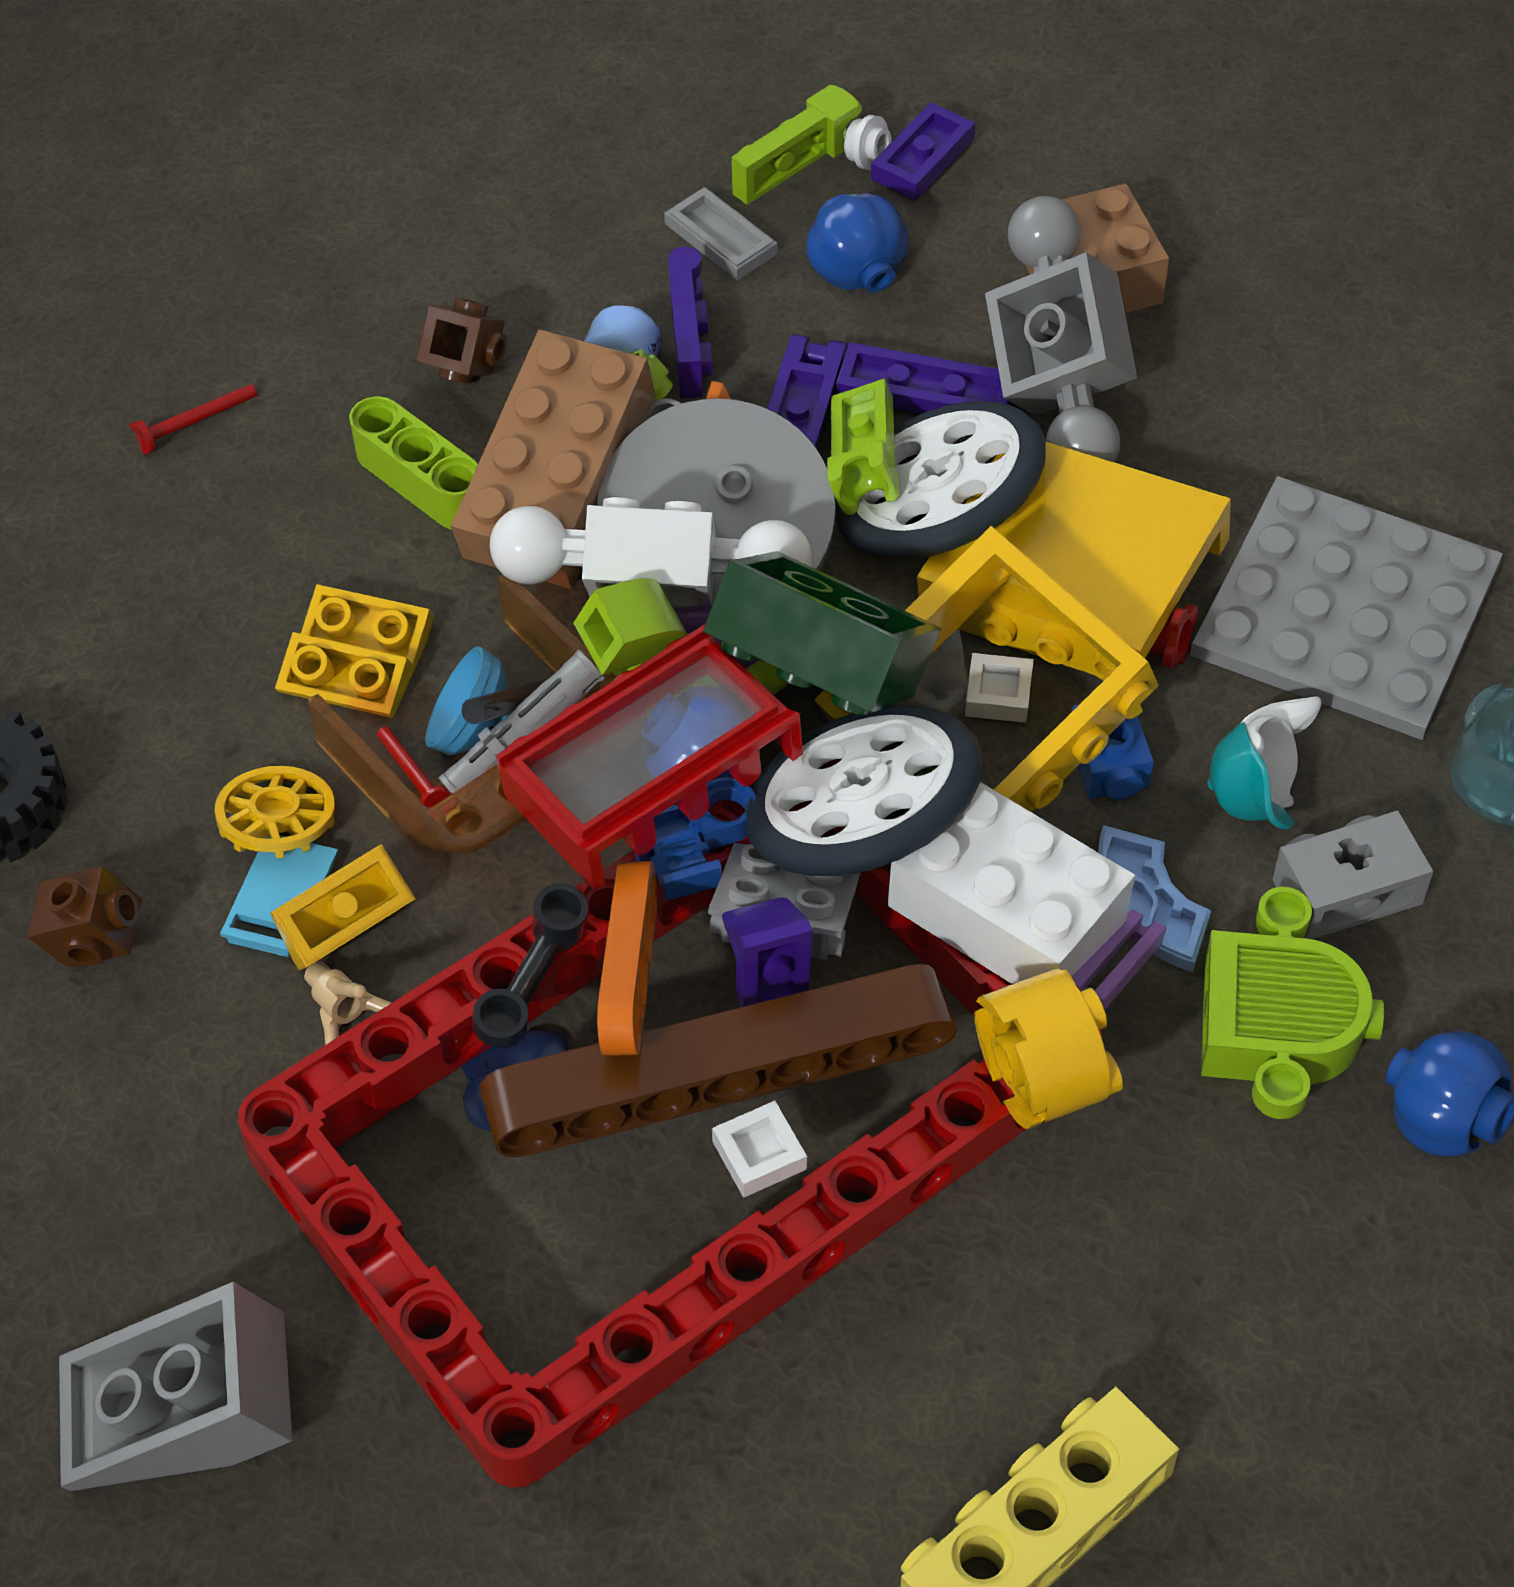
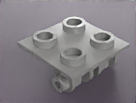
M734 843L709 906L708 914L712 915L709 932L721 935V942L729 943L730 940L722 920L723 913L785 897L809 920L812 928L811 957L824 961L828 960L829 955L841 957L846 937L844 927L861 872L843 876H807L789 872L762 857L752 844Z

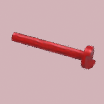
M250 384L150 427H147L142 420L129 424V427L135 432L137 441L145 456L155 451L154 440L257 397L255 387Z
M388 726L380 728L377 732V737L422 795L419 802L420 812L428 822L439 824V820L450 815L455 809L457 798L445 786L435 787Z

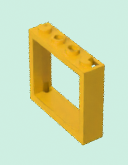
M990 526L905 610L941 627L932 653L1012 575L1117 667L994 789L996 792L1032 812L1035 808L1041 809L1050 804L1060 793L1063 787V780L1080 763L1087 764L1093 761L1104 750L1108 743L1109 735L1126 718L1133 719L1142 713L1143 710L1140 704L1159 685L1149 662L996 529ZM826 690L822 691L814 699L829 722L852 714L836 706L831 701L833 694Z

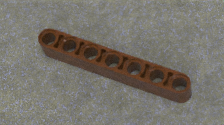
M916 964L642 1032L641 1048L638 1055L603 1056L599 1043L506 1066L487 1075L481 1082L479 1090L497 1152L505 1157L518 1158L927 1054L947 1045L955 1037L958 1030L935 969L929 965Z

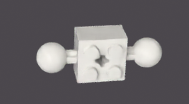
M620 497L603 499V506L587 505L585 530L565 529L559 519L548 510L536 506H521L505 513L495 524L490 536V553L495 566L505 577L514 582L538 584L553 577L563 565L583 566L582 580L589 597L594 590L632 579L651 578L659 582L672 607L678 608L713 605L714 575H724L730 560L778 551L813 567L811 545L804 533L796 526L785 521L768 520L749 528L741 539L717 538L712 512H701L702 506L700 504L687 501L666 502L665 508L662 510L640 508V502L634 499Z

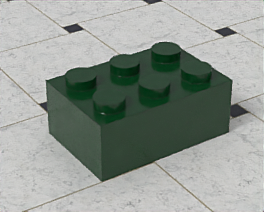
M775 551L729 561L703 632L722 640L721 649L726 653L747 661H756L759 658L778 667L775 674L780 679L803 688H811L813 684L832 693L831 701L836 706L854 714L867 715L868 711L872 713L914 697L941 627L781 552Z

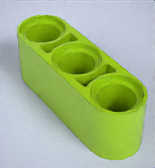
M374 396L357 402L349 415L357 460L363 467L440 525L452 530L451 524L478 463L395 401L387 397Z

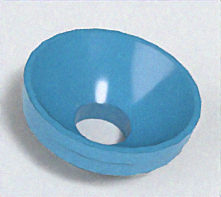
M479 646L471 649L462 658L445 683L433 708L426 730V746L448 756L469 751L481 740L477 735L486 727L491 731L508 717V715L481 723L471 724L463 718L461 712L463 703L470 698L508 689L507 678L499 658L491 655L489 651Z

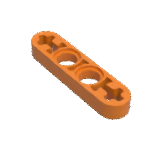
M653 861L619 862L617 866L597 1010L598 1039L603 1056L638 1055L640 1053L657 916V880Z

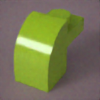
M651 578L632 579L594 590L573 622L601 675L610 673L613 680L621 673L633 670L657 655L672 641L688 635L659 582Z

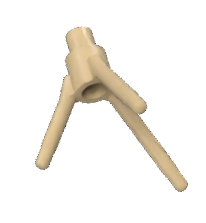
M322 961L313 963L305 971L304 978L312 987V997L321 1006L320 1016L324 1028L325 1045L339 1037V1028L342 1024L355 1020L362 1011L372 1010L378 1012L391 1004L389 1001L366 992V988L363 985L352 982L341 970H331Z

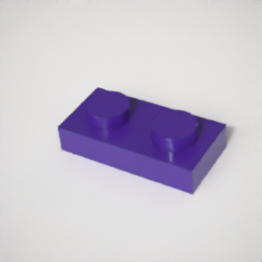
M930 102L871 163V180L916 201L974 140L975 122Z

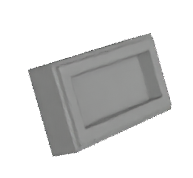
M703 187L664 213L665 224L737 281L778 254V243L706 187Z

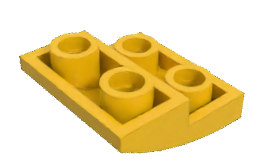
M316 584L301 634L292 632L275 689L280 693L393 718L426 645L434 621V615L427 608Z

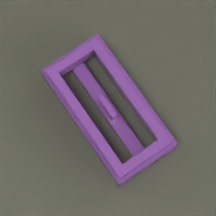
M1133 909L1128 913L1126 922L1072 977L1079 991H1083L1095 976L1105 968L1110 959L1128 939L1136 943L1095 990L1104 1010L1159 948L1167 927L1156 921L1150 928L1141 925L1144 915Z

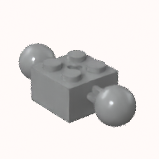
M1034 197L1025 201L1016 209L1008 226V242L1013 254L1024 265L1033 268L1034 273L985 293L1003 398L1033 415L1043 414L1059 408L1060 414L1051 423L1047 432L1046 442L1115 463L1121 444L1119 430L1107 413L1094 407L1092 395L1137 379L1118 274L1087 252L1071 258L1076 252L1081 238V227L1076 213L1066 202L1056 197Z

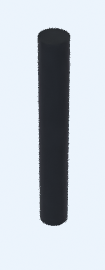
M548 678L470 698L462 705V716L468 723L477 724L511 714L519 704Z

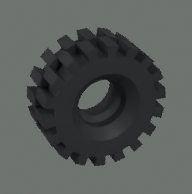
M8 709L5 717L0 718V779L8 782L6 788L0 793V855L7 854L10 863L23 858L20 850L21 846L29 843L36 850L46 842L42 833L44 827L52 831L56 830L61 822L57 809L66 810L67 796L64 788H67L48 734L44 735L41 726L33 719H30L25 724L20 712Z

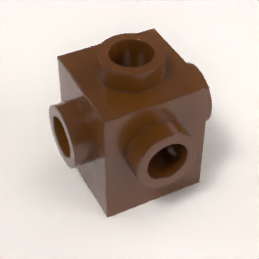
M455 297L454 306L429 305L427 316L420 332V347L417 361L439 367L438 376L461 383L471 384L473 376L491 375L494 367L500 365L505 354L506 336L502 334L505 320L488 316L489 305L464 298Z
M103 866L87 868L81 872L42 881L27 937L67 967L92 966L100 963V961L129 955L132 950L142 898L122 883L114 873L108 871Z

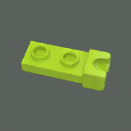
M829 85L806 100V110L792 119L784 121L778 128L756 142L743 147L737 154L732 156L733 195L748 205L823 155L828 154L835 158L845 151L844 140L847 132L845 127L861 113V104L850 93L835 85Z
M885 378L831 396L832 457L827 458L828 482L837 503L846 515L855 514L859 509L860 499L870 491H884L883 495L888 502H893L900 496L899 473L895 466L893 395Z

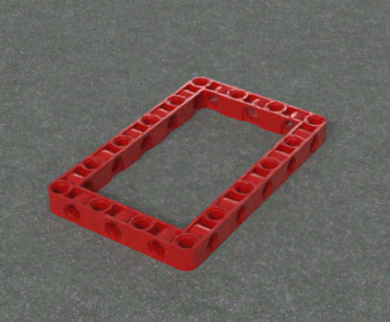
M842 759L831 760L818 769L829 768ZM722 800L712 805L709 812L718 820L732 821L741 817L745 809L735 801ZM812 801L801 802L789 811L803 809L811 804ZM846 826L830 829L821 837L836 835ZM748 837L736 842L744 845L752 844ZM734 843L711 849L720 851L719 853L703 854L706 862L719 860L723 873ZM631 851L603 869L605 885L594 891L585 881L575 887L584 894L588 903L584 933L576 945L566 951L557 953L527 1006L528 1023L602 975L610 920H601L600 918L610 916L618 863L637 862L634 851ZM891 863L861 872L855 891L857 895L924 965H929L935 969L938 980L974 1017V1011L984 1008L976 1002L978 997L1012 985L888 906L890 872L885 870L891 869ZM657 881V916L654 941L711 904L717 887L665 901ZM533 914L253 1090L243 1100L238 1110V1124L249 1160L263 1181L487 1475L498 1484L513 1488L525 1487L540 1480L1024 1132L1026 1129L1015 1121L1003 1100L1015 1096L1004 1079L993 1082L985 1060L978 1064L973 1059L913 1101L910 1105V1112L873 1138L866 1134L803 1178L801 1189L763 1215L759 1210L693 1255L691 1257V1266L650 1295L646 1290H643L576 1337V1346L533 1377L528 1372L522 1376L518 1371L512 1375L487 1345L484 1328L436 1266L434 1265L429 1269L405 1240L402 1223L356 1164L348 1167L335 1150L336 1147L492 1047L482 1042L473 1032V1008L481 995L494 990L492 989L493 986L510 984L535 940L532 925ZM1100 1029V1030H1099V1033H1100V1036H1101V1039H1102V1032H1101V1029ZM453 1037L458 1041V1043L455 1044L453 1047H450L447 1044L449 1040ZM389 1054L403 1055L394 1061L384 1062L380 1060ZM965 1117L971 1119L976 1124L962 1127L952 1123L949 1119ZM276 1126L290 1127L279 1135H264L269 1129ZM851 1191H859L865 1193L871 1199L865 1202L854 1203L847 1201L842 1195ZM352 1223L368 1225L362 1232L355 1235H342L338 1233L343 1227ZM741 1268H751L757 1270L762 1276L754 1281L743 1282L736 1280L731 1274ZM439 1324L448 1328L442 1336L435 1339L425 1340L416 1336L422 1328L428 1325ZM627 1348H640L650 1354L645 1360L630 1364L616 1358L621 1351ZM512 1430H522L532 1435V1438L519 1448H507L497 1443L505 1433Z

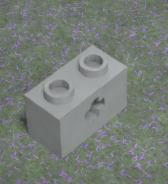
M1397 810L1378 817L1362 816L1352 820L1343 828L1317 836L1315 834H1304L1294 838L1285 846L1280 847L1272 880L1276 887L1294 888L1308 898L1312 907V915L1304 938L1315 939L1422 905L1433 870Z

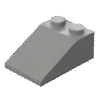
M235 1282L226 1284L59 1356L61 1487L68 1491L233 1466L292 1442L284 1312Z

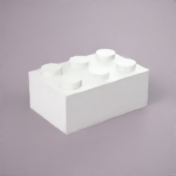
M980 782L970 805L951 827L928 845L891 863L888 906L1011 984L1056 968L1067 970L1071 977H1073L1126 922L1135 874Z

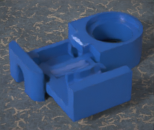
M731 777L714 779L707 783L709 808L700 819L691 821L677 805L669 807L654 817L657 836L656 844L648 853L637 855L634 852L637 862L649 861V858L650 861H653L656 879L665 901L718 886L722 876L721 864L719 860L706 862L703 854L709 853L711 849L733 844L748 837L746 829L747 816H745L746 808L751 797L753 802L756 799L755 793L750 786L743 787ZM732 800L742 805L745 812L738 819L722 821L713 817L709 809L719 801Z

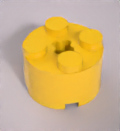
M1052 969L980 996L976 1000V1002L984 1007L974 1011L977 1036L984 1060L993 1082L1003 1078L1009 1088L1012 1089L1015 1096L1003 1100L1009 1113L1021 1127L1025 1129L1036 1127L1106 1100L1109 1095L1123 1089L1120 1070L1112 1055L1105 1051L1099 1033L1100 1029L1107 1026L1103 1005L1092 988L1079 991L1067 970Z

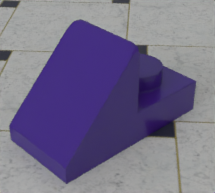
M776 898L723 913L722 920L736 957V995L741 1007L809 991L812 928L809 920L788 898Z

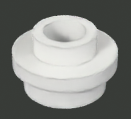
M868 115L863 119H855L849 125L845 135L844 150L847 158L850 161H854L859 168L871 170V163L892 142L891 133L885 120L880 116Z

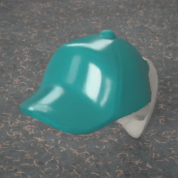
M1319 697L1294 699L1263 706L1245 717L1237 727L1220 741L1212 755L1209 769L1210 778L1207 781V785L1210 790L1214 791L1218 803L1229 815L1246 821L1269 820L1273 825L1284 830H1288L1295 825L1293 818L1285 809L1294 804V799L1290 795V789L1298 765L1294 734L1303 731L1314 721L1321 707V699Z

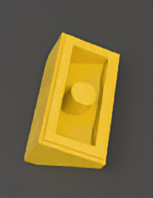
M380 844L276 908L270 914L297 968L301 970L312 965L416 898L383 845Z

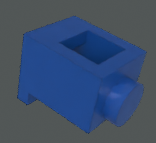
M1078 704V705H1073L1072 712H1073L1080 704ZM1138 716L1133 719L1126 718L1109 735L1108 743L1104 750L1093 761L1078 765L1089 799L1104 796L1116 800L1126 799L1137 794L1141 789L1150 787L1154 761Z

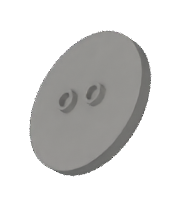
M733 399L690 401L670 407L647 419L635 428L616 449L598 491L597 506H603V499L612 497L637 500L640 502V508L664 510L665 503L670 501H687L700 504L702 506L701 512H712L717 538L741 539L749 528L763 521L780 520L788 522L800 529L807 537L813 551V568L819 571L826 560L832 543L835 524V499L828 482L827 467L811 441L791 422L764 407ZM714 575L713 603L724 575Z

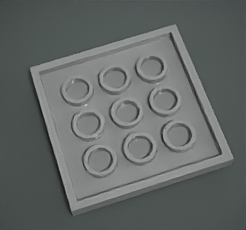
M1277 476L1192 643L1190 656L1305 698L1317 696L1321 699V704L1423 740L1500 566L1503 553Z

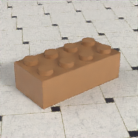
M538 329L451 524V529L464 559L496 567L490 553L492 530L505 513L521 506H536L548 510L559 519L565 529H586L587 505L597 506L598 491L614 452L622 441L645 421L656 396L647 358ZM563 565L553 577L544 582L572 589L583 566Z

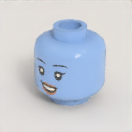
M614 305L603 309L594 318L584 341L629 354L643 349L648 356L652 354L658 357L662 338L659 327L644 311L633 306Z

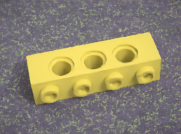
M1116 1386L1098 1402L1089 1397L1070 1412L1061 1425V1429L1064 1432L1047 1448L1037 1443L1016 1460L1009 1471L1011 1479L995 1494L991 1495L987 1490H983L974 1496L957 1515L955 1522L958 1526L943 1540L937 1543L934 1538H929L911 1552L901 1566L904 1574L901 1576L900 1587H1049L1173 1474L1179 1448ZM1078 1463L1092 1464L1102 1471L1105 1478L1095 1483H1086L1075 1478L1069 1468ZM1025 1510H1038L1046 1514L1051 1519L1053 1525L1045 1530L1034 1531L1022 1526L1015 1516ZM984 1557L994 1562L1000 1572L990 1579L981 1580L968 1575L961 1565L970 1558Z

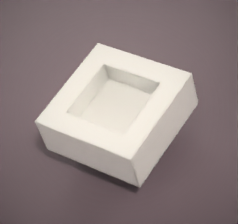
M972 653L965 716L1027 723L1034 659Z
M776 1101L712 1128V1142L743 1198L807 1170V1155Z

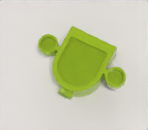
M1275 887L1268 890L1261 897L1256 915V927L1260 934L1211 930L1204 967L1201 1076L1254 1081L1252 1088L1254 1104L1263 1114L1275 1119H1288L1299 1114L1305 1107L1310 1085L1330 1080L1344 1072L1357 1057L1363 1038L1380 1040L1384 1021L1383 1000L1372 999L1369 982L1359 965L1346 953L1332 945L1303 938L1309 927L1312 907L1310 901L1302 892L1291 887Z

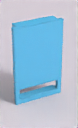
M310 843L311 850L303 852L299 847L283 851L284 858H276L274 852L258 851L220 932L221 937L227 938L228 942L289 957L290 954L283 940L233 928V924L237 918L239 921L278 930L270 912L327 878L338 856V849Z

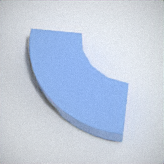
M1103 825L1098 853L1135 874L1128 913L1133 909L1143 914L1141 925L1150 928L1155 921L1167 927L1163 942L1153 955L1176 967L1193 972L1208 926L1211 910L1188 900L1171 883L1163 863L1165 842Z

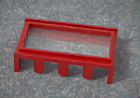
M705 624L684 638L672 641L657 655L633 670L621 673L609 685L580 703L570 705L559 716L529 735L517 738L505 750L495 755L504 796L594 891L605 885L600 852L615 842L624 838V841L637 855L648 853L657 841L654 817L676 804L691 821L700 819L709 808L707 783L726 770H729V774L743 787L752 785L761 774L759 749L773 740L781 746V751L792 761L803 755L800 714L786 708L732 655L723 651L721 645L712 636L703 632Z

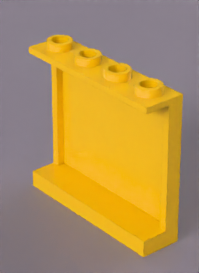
M1046 442L1045 466L1037 486L1024 504L994 529L1142 657L1146 658L1207 552L1221 555L1230 538L1231 498ZM1005 454L996 455L992 462L1001 459ZM984 493L970 496L965 504L977 500ZM976 540L954 550L930 556L917 575L918 595L920 596ZM1012 575L958 628L959 630L983 637L993 644L1013 647L1039 656L1049 663L1063 664L1095 675L1103 681L1117 668Z

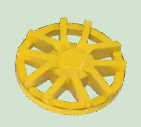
M268 766L245 772L225 785L215 802V818L219 833L222 838H227L233 842L234 849L238 852L246 849L259 852H274L276 858H284L283 851L299 847L303 852L311 850L310 843L320 837L328 828H332L335 823V803L331 788L316 774L296 767ZM284 779L296 781L291 789L282 786ZM264 780H271L269 787L262 788L255 785V783ZM309 786L316 790L318 794H305ZM238 794L243 798L235 797V795ZM226 812H229V813H231V814H233V815H232L231 817L227 818V817H226ZM288 832L291 836L280 838L279 833Z

